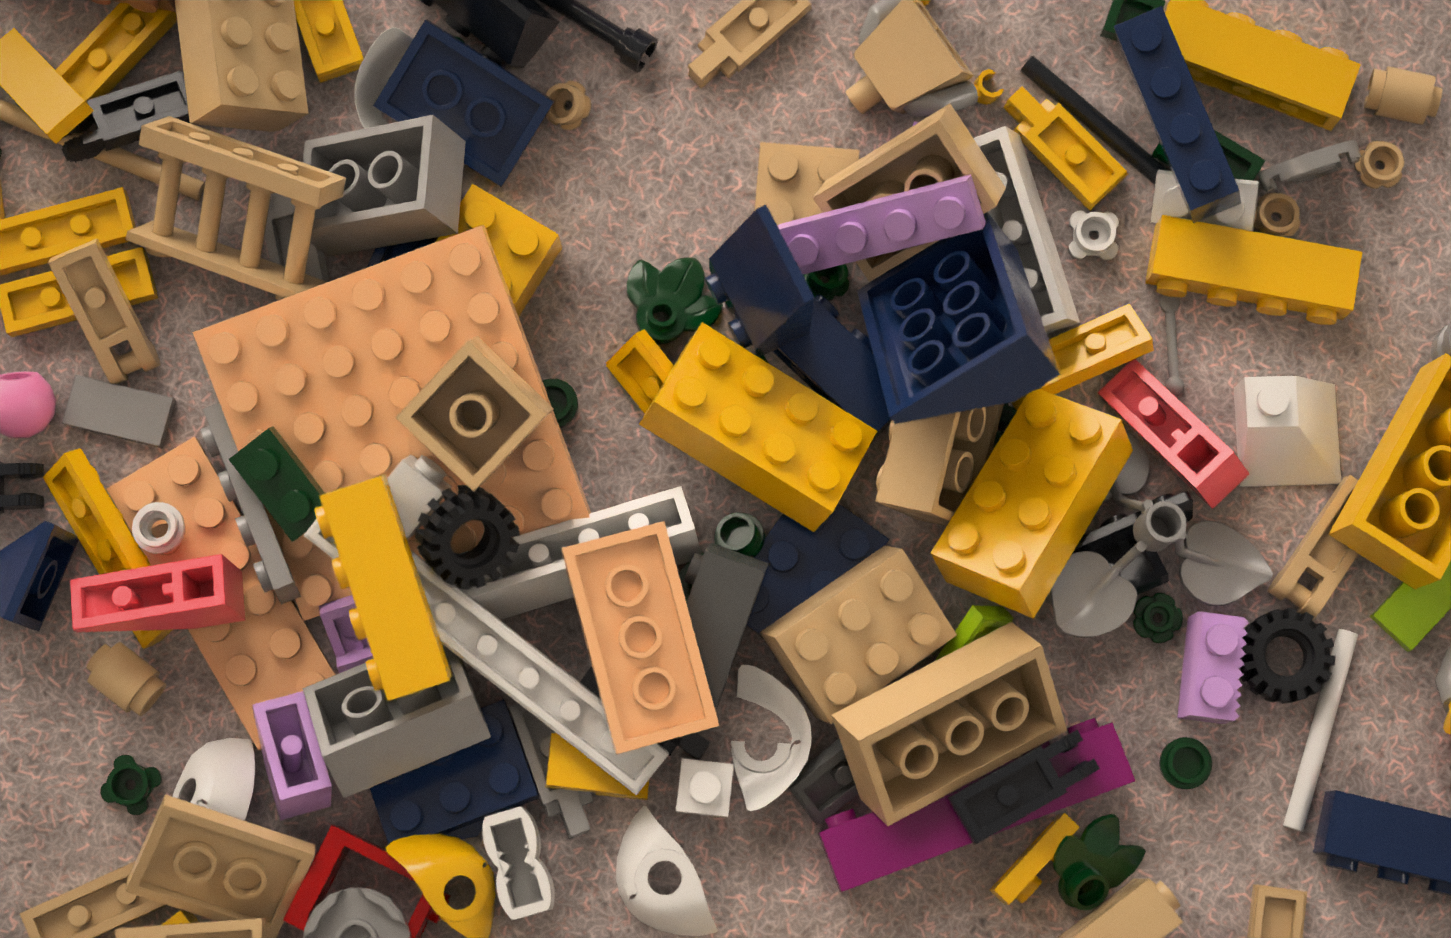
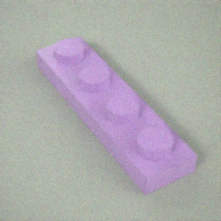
M969 174L785 222L777 226L803 275L981 230L984 228L986 221L972 176Z

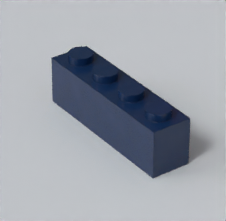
M1162 6L1115 25L1114 29L1118 44L1193 223L1241 204L1240 190Z
M818 294L814 299L810 333L772 352L814 392L877 430L872 440L873 442L890 425L892 420L889 417L870 340L856 328L851 332L848 331L836 319L840 315L837 309L825 297ZM725 302V308H726L727 310H729V308H728V306H727V304H726V302Z
M1338 790L1325 792L1313 853L1327 856L1326 866L1357 872L1358 864L1378 868L1376 878L1408 885L1410 876L1429 880V891L1451 896L1450 817Z

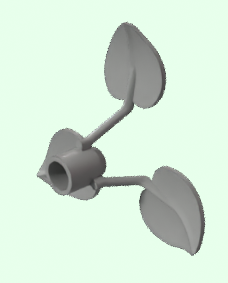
M1127 430L1126 433L1133 452L1103 502L1113 497L1114 502L1118 506L1141 511L1142 514L1135 520L1133 526V534L1137 543L1112 568L1103 556L1095 552L1083 551L1071 555L1050 590L1055 626L1061 633L1079 638L1101 636L1117 629L1127 621L1135 608L1137 592L1134 585L1124 577L1119 576V573L1145 550L1158 552L1174 543L1176 555L1185 558L1179 568L1181 584L1192 598L1209 606H1224L1233 603L1273 577L1270 566L1257 548L1230 526L1216 521H1202L1193 524L1186 532L1187 522L1185 514L1176 504L1161 501L1153 505V502L1149 499L1142 502L1123 496L1137 493L1145 485L1150 472V461L1147 452L1139 440Z

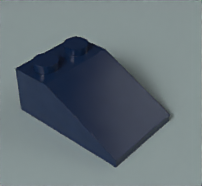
M765 204L757 208L709 258L711 275L705 277L706 284L717 305L726 302L734 317V320L728 322V326L735 342L743 348L749 347L751 353L759 358L810 333L815 299Z

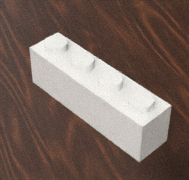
M1004 126L973 138L1006 187L997 206L988 211V213L1018 250L1046 334L1080 323L1020 134Z

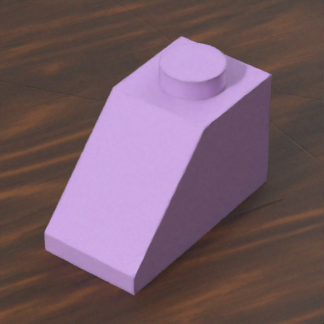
M304 691L252 704L266 773L280 821L331 807L332 785L320 751Z

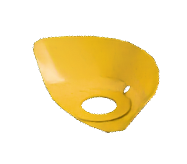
M422 834L400 838L386 846L387 853L407 869L427 902L442 920L467 938H489L495 909L494 872L483 856L471 844L458 837L442 834ZM462 875L472 880L476 893L474 900L468 907L458 910L453 909L447 904L444 898V889L450 879Z

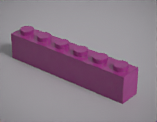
M1092 718L1068 727V734L1078 730L1083 740L1074 749L1049 759L1059 778L1070 772L1072 767L1084 760L1090 761L1095 759L1100 769L1066 788L1067 793L997 833L1135 782L1136 780L1113 722L1099 727L1096 718ZM1047 741L1039 746H1041L1043 749L1050 745V741ZM1018 758L1005 763L889 826L874 812L857 818L854 808L826 818L825 822L828 829L818 832L839 892L972 843L947 798Z

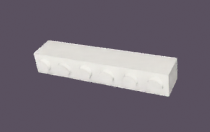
M675 487L590 513V518L571 519L512 537L519 543L517 553L508 551L506 554L513 560L509 569L500 564L496 570L501 574V577L493 581L488 575H485L486 586L477 588L470 581L469 589H460L500 620L573 598L561 552L562 548L662 521L665 522L676 566L690 562L694 553L701 554L682 487Z

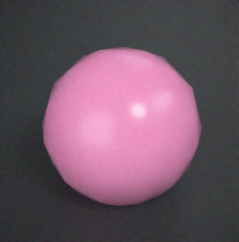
M24 371L1 374L0 434L9 438H30L44 431L55 414L56 398L51 385L37 372Z

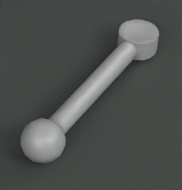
M1163 295L1159 305L1161 310L1165 312L1169 379L1166 380L1165 387L1174 396H1179L1184 391V383L1179 378L1175 322V312L1180 307V300L1178 297Z

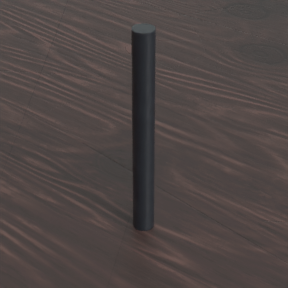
M1032 56L1022 67L1021 72L1056 102L1060 103L1069 113L1154 185L1158 170L1169 171L1036 57Z

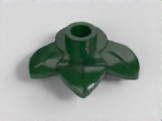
M684 257L676 259L667 264L662 272L650 263L638 260L629 272L626 292L628 299L638 309L636 314L637 328L639 331L645 329L656 344L670 343L680 337L683 332H696L702 322L711 327L721 313L723 304L717 305L714 298L702 295L705 274L702 265L696 258ZM657 312H664L669 315L670 319L660 322L653 315Z
M1115 814L1101 816L1093 820L1084 829L1081 838L1065 836L1057 847L1053 866L1056 873L1061 877L1058 883V893L1068 906L1080 910H1091L1099 906L1107 897L1109 889L1119 886L1132 875L1143 860L1146 853L1143 847L1119 845L1120 823L1119 818Z

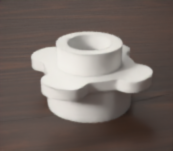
M1079 210L1071 215L1069 225L1073 229V241L1069 244L1068 250L1072 257L1081 260L1086 256H1099L1101 259L1108 261L1117 255L1118 245L1114 242L1119 220L1114 213L1109 211L1104 213H1086ZM1090 232H1097L1098 238L1096 240L1089 237Z

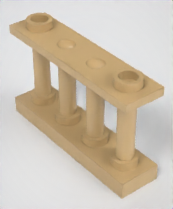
M171 116L141 125L139 145L158 151V157L162 159L154 220L128 230L126 235L127 241L145 247V251L150 255L174 257L273 293L277 300L327 283L324 280L305 274L315 211L323 205L343 197L346 177ZM184 162L202 167V172L206 174L197 235L174 227ZM230 177L246 182V187L250 190L241 251L217 242L226 181ZM273 193L291 198V203L295 206L285 266L261 258L270 198Z

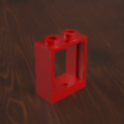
M331 825L283 921L304 931L313 909L324 900L349 849L413 881L415 880L406 868L387 853L386 849L338 825ZM444 892V898L447 904L451 899V895ZM423 894L408 922L411 938H420L429 920L437 924L441 919Z

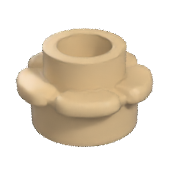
M571 80L567 81L566 84L558 83L553 85L546 92L545 95L555 101L546 115L552 124H559L564 130H573L581 125L583 118L588 117L591 110V100L585 95L586 91L582 84ZM567 101L572 103V107L569 110L565 108Z
M1374 141L1366 146V150L1360 151L1362 157L1360 161L1355 163V169L1360 172V180L1366 186L1373 189H1378L1380 186L1390 188L1400 181L1402 177L1401 171L1404 167V158L1397 146L1390 142ZM1376 162H1382L1384 168L1382 170L1375 167Z
M1268 193L1258 200L1259 205L1256 207L1254 228L1260 229L1261 233L1280 237H1291L1297 232L1301 222L1299 218L1300 211L1299 206L1292 197L1282 193ZM1273 213H1277L1280 215L1279 221H1274L1271 216Z

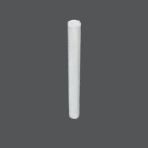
M1338 629L1331 655L1335 656V665L1330 666L1328 672L1332 673V675L1322 685L1283 823L1284 827L1300 832L1304 831L1357 642L1358 634L1352 631Z

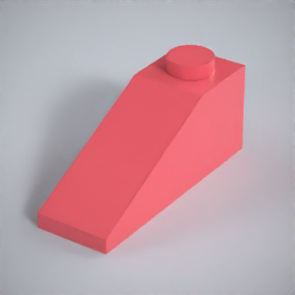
M1136 359L1131 360L1097 392L1212 509L1249 475V472L1236 454Z
M223 554L70 580L72 629L75 632L198 629L245 621L242 571Z

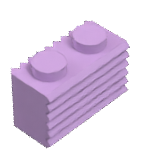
M1197 612L1188 617L1177 718L1225 724L1239 717L1235 710L1240 707L1236 700L1242 696L1237 689L1242 686L1238 679L1244 675L1240 668L1245 664L1240 658L1245 655L1241 648L1247 644L1243 639L1248 634L1243 628L1249 623L1245 617L1208 612Z

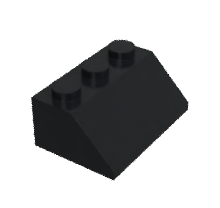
M420 0L429 7L434 2L448 13L444 21L451 28L466 38L472 33L485 44L481 52L504 69L508 64L524 68L560 22L534 0Z

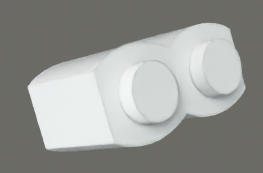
M517 807L484 817L482 828L483 842L488 856L498 867L496 877L497 894L506 914L512 920L553 909L555 901L554 884L549 870L539 859L541 837L533 816L526 808Z

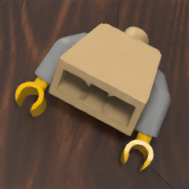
M879 0L869 8L858 37L860 46L853 54L866 75L847 89L846 94L852 104L862 114L884 99L892 111L902 114L907 113L915 118L930 116L948 104H951L955 111L973 106L976 102L985 105L991 104L1002 95L1004 89H999L997 92L992 93L983 87L982 81H987L996 74L991 69L981 72L973 84L968 81L974 75L925 7L931 0Z

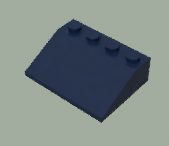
M988 212L984 214L986 224L983 229L939 240L857 290L889 417L895 424L1015 402L1028 393L1043 387L1048 381L1060 375L1018 250Z

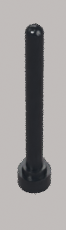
M539 0L615 47L614 53L620 56V63L637 73L646 64L640 61L643 54L645 53L651 57L656 49L658 39L643 29L638 28L635 31L629 27L624 30L576 0Z

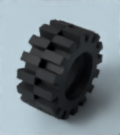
M459 485L458 495L448 488L441 492L445 499L441 504L432 498L427 505L433 510V513L429 516L421 512L418 521L425 529H416L415 538L422 544L417 546L419 554L425 559V562L445 582L450 585L455 583L459 588L469 589L470 581L477 588L486 586L485 575H488L493 581L501 577L496 568L502 564L509 569L513 560L506 554L508 551L517 553L519 543L512 538L520 536L519 527L512 522L516 520L513 514L491 493H487L480 487L472 491L467 485ZM470 520L481 521L484 525V534L480 542L466 553L458 554L453 552L451 539L455 531L462 524Z
M1287 608L1285 610L1277 609L1270 611L1248 624L1245 628L1248 634L1243 637L1247 644L1241 648L1245 655L1240 658L1245 665L1240 669L1244 674L1241 677L1242 681H1247L1251 686L1249 690L1255 695L1260 694L1265 697L1264 700L1282 702V704L1306 699L1308 696L1322 689L1321 685L1327 682L1332 673L1328 672L1330 666L1335 665V656L1330 655V648L1334 647L1332 638L1326 639L1323 632L1327 629L1322 622L1316 624L1312 621L1313 615L1307 612L1300 614L1297 613V609ZM1276 637L1291 638L1302 649V666L1292 676H1281L1272 671L1267 664L1266 649L1268 644Z

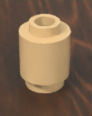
M1389 66L1386 67L1385 71L1373 69L1368 84V90L1370 91L1369 95L1365 98L1364 108L1375 110V115L1423 125L1427 116H1436L1443 88L1435 86V76Z
M118 642L113 647L104 644L91 657L86 666L91 671L87 682L126 713L132 710L137 715L143 716L158 700L167 685L158 678L160 672L122 642Z

